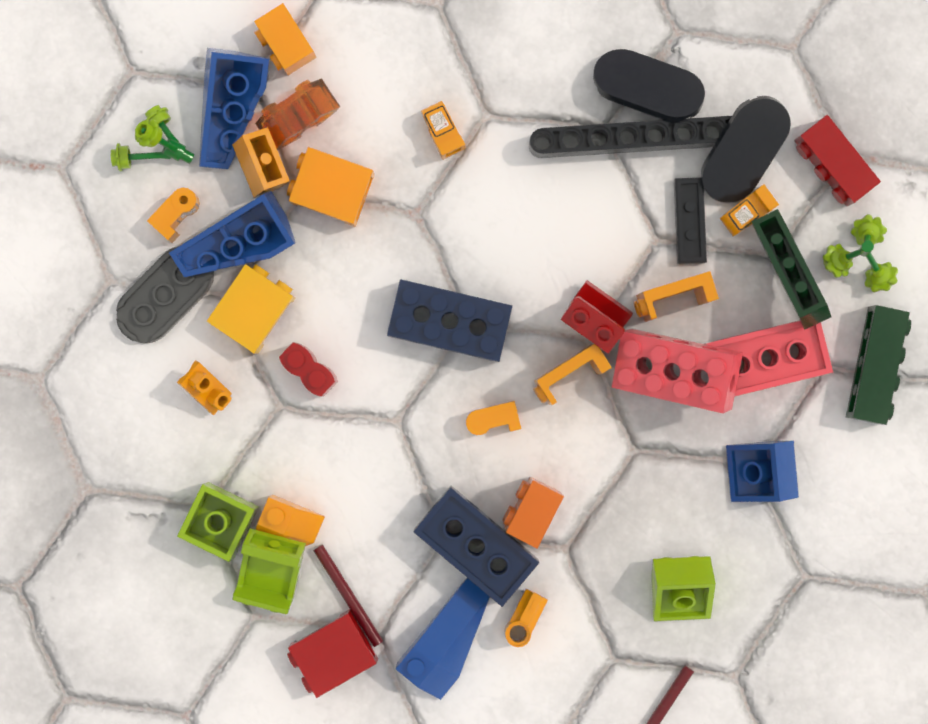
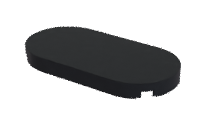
M616 49L602 55L594 67L593 80L601 96L668 122H681L683 119L696 116L703 106L705 89L701 80L692 72L631 50Z
M757 96V98L748 99L741 103L735 110L701 168L702 183L710 197L720 202L732 203L746 198L755 189L790 131V116L780 101L770 96Z

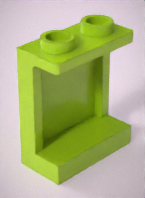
M250 528L242 545L241 554H243L232 600L245 605L267 609L271 612L288 614L294 599L306 543Z

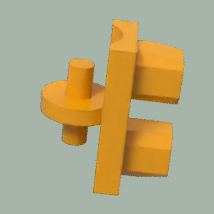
M196 360L190 370L177 381L187 393L212 415H215L218 410H224L232 399L230 397L232 393Z

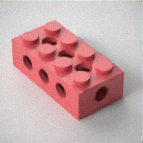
M799 320L704 343L710 346L743 352L742 361L744 367L738 376L735 396L833 373L821 322L804 330ZM792 344H795L799 350L796 359L792 358L789 353ZM764 351L769 352L771 355V362L768 366L764 365L761 360V355Z
M636 329L625 330L620 338L611 388L725 413L732 410L743 352ZM647 358L652 362V370L646 365ZM674 364L680 368L679 377L674 373ZM702 370L708 374V383L704 382L701 378Z

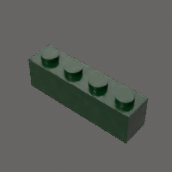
M774 210L752 221L755 232L804 330L831 318L828 305L779 210Z
M879 305L868 306L846 418L887 425L888 420H891L894 413L893 393L898 390L900 384V376L897 375L899 364L903 363L906 349L903 347L904 339L911 330L910 312Z

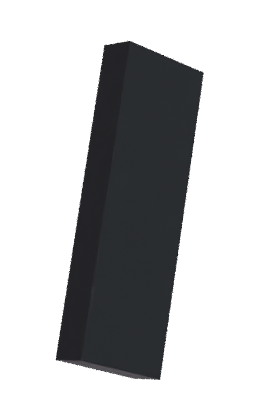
M675 178L674 204L677 264L707 263L704 186L702 178Z

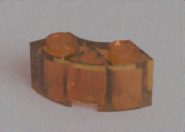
M322 78L314 82L306 80L300 83L295 88L296 92L279 104L271 103L261 111L263 115L255 124L259 130L268 127L277 150L301 138L306 129L315 125L319 126L340 108V105Z

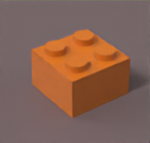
M530 477L528 482L522 480L515 494L519 499L515 507H508L502 521L505 524L506 533L538 549L564 495L556 489Z

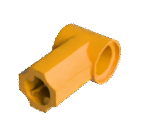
M525 589L510 621L505 626V637L510 645L523 647L530 641L531 634L548 599ZM517 625L524 627L526 631L525 636L521 640H513L510 637L512 627Z

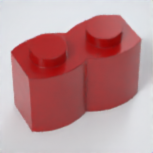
M292 342L279 356L284 368L291 374L299 376L303 385L317 396H325L338 382L334 372L326 365L317 363L312 351L302 344Z

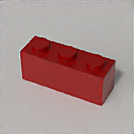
M828 114L794 140L797 144L796 149L804 159L811 161L815 166L814 172L817 177L823 182L827 181L833 189L831 191L832 195L840 204L844 203L846 206L854 204L881 182Z

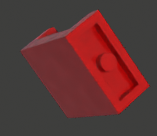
M586 280L560 320L609 354L624 334L625 329L623 327L632 317L633 312Z
M350 609L342 613L339 618L299 641L292 642L288 647L290 652L287 653L293 667H299L304 676L301 680L308 693L313 692L316 698L374 666L378 661L375 651Z

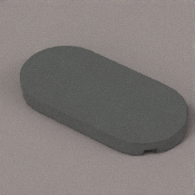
M177 247L169 249L119 300L116 309V320L120 331L130 340L140 343H152L162 339L207 294L213 283L214 271L184 277L169 252Z

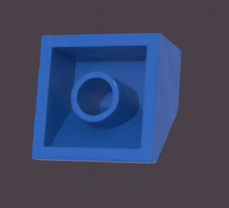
M794 440L726 445L731 502H781L799 498Z

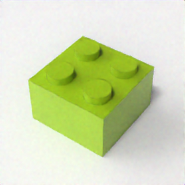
M210 482L202 484L177 537L230 562L235 558L259 506Z

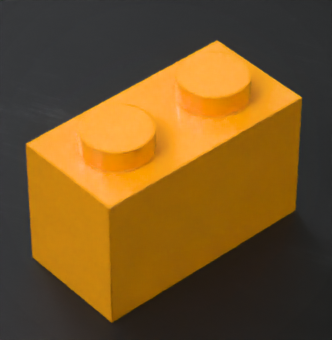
M284 3L254 21L258 27V30L254 33L263 47L266 45L270 46L274 54L269 57L278 71L284 69L287 75H290L316 58L313 49Z
M268 127L242 135L232 144L254 198L267 192L278 190L290 181Z

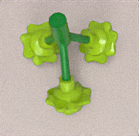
M867 214L862 219H856L854 221L855 227L851 229V234L856 237V242L861 247L858 250L849 252L844 250L840 244L835 246L829 245L827 253L822 257L825 269L838 278L848 276L849 269L853 266L852 260L854 257L859 255L866 257L872 267L865 272V286L871 287L872 292L888 291L898 281L896 278L898 269L897 267H892L890 262L878 264L871 254L874 244L884 241L883 234H886L887 228L882 225L880 217L873 219L870 214Z

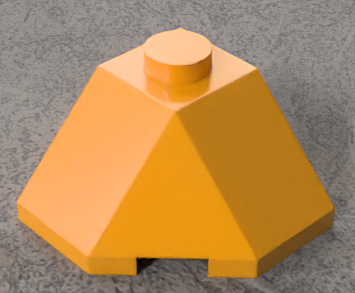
M271 495L267 499L256 530L303 542L308 546L315 542L325 516L278 496Z

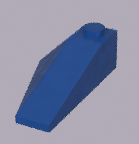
M207 48L203 88L200 167L229 169L236 154L232 144L244 134L249 121H251L255 113L256 105L266 89L269 58L238 51Z
M272 191L201 232L169 252L182 275L188 277L270 259L296 242L287 215Z
M466 578L396 664V670L416 687L441 700L460 676L490 597L471 580Z

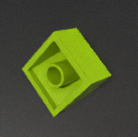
M691 556L653 559L651 582L654 621L711 619L716 585L711 557Z

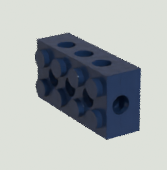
M400 279L387 336L500 362L513 305ZM420 307H425L430 311V317L426 322H417L414 318L415 311ZM446 314L457 316L458 324L455 328L446 329L442 325V318ZM475 320H481L486 325L485 333L480 336L473 335L469 329L470 324Z
M452 485L413 531L501 607L505 605L540 563L535 555L506 533L503 528ZM451 520H458L463 528L459 533L453 534L447 530L446 524ZM472 539H480L485 545L481 551L473 552L469 549L468 544ZM494 558H503L506 561V566L502 570H494L490 566Z

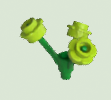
M156 105L145 113L147 119L136 126L135 140L143 147H154L159 143L164 146L162 152L131 154L129 146H121L120 143H117L116 149H111V163L113 167L117 166L121 172L123 169L131 168V160L173 158L176 161L181 159L190 164L194 153L186 150V146L179 143L166 126L171 120L170 115L167 113L169 110L166 107L161 108L159 105ZM163 132L168 138L167 141L162 138Z

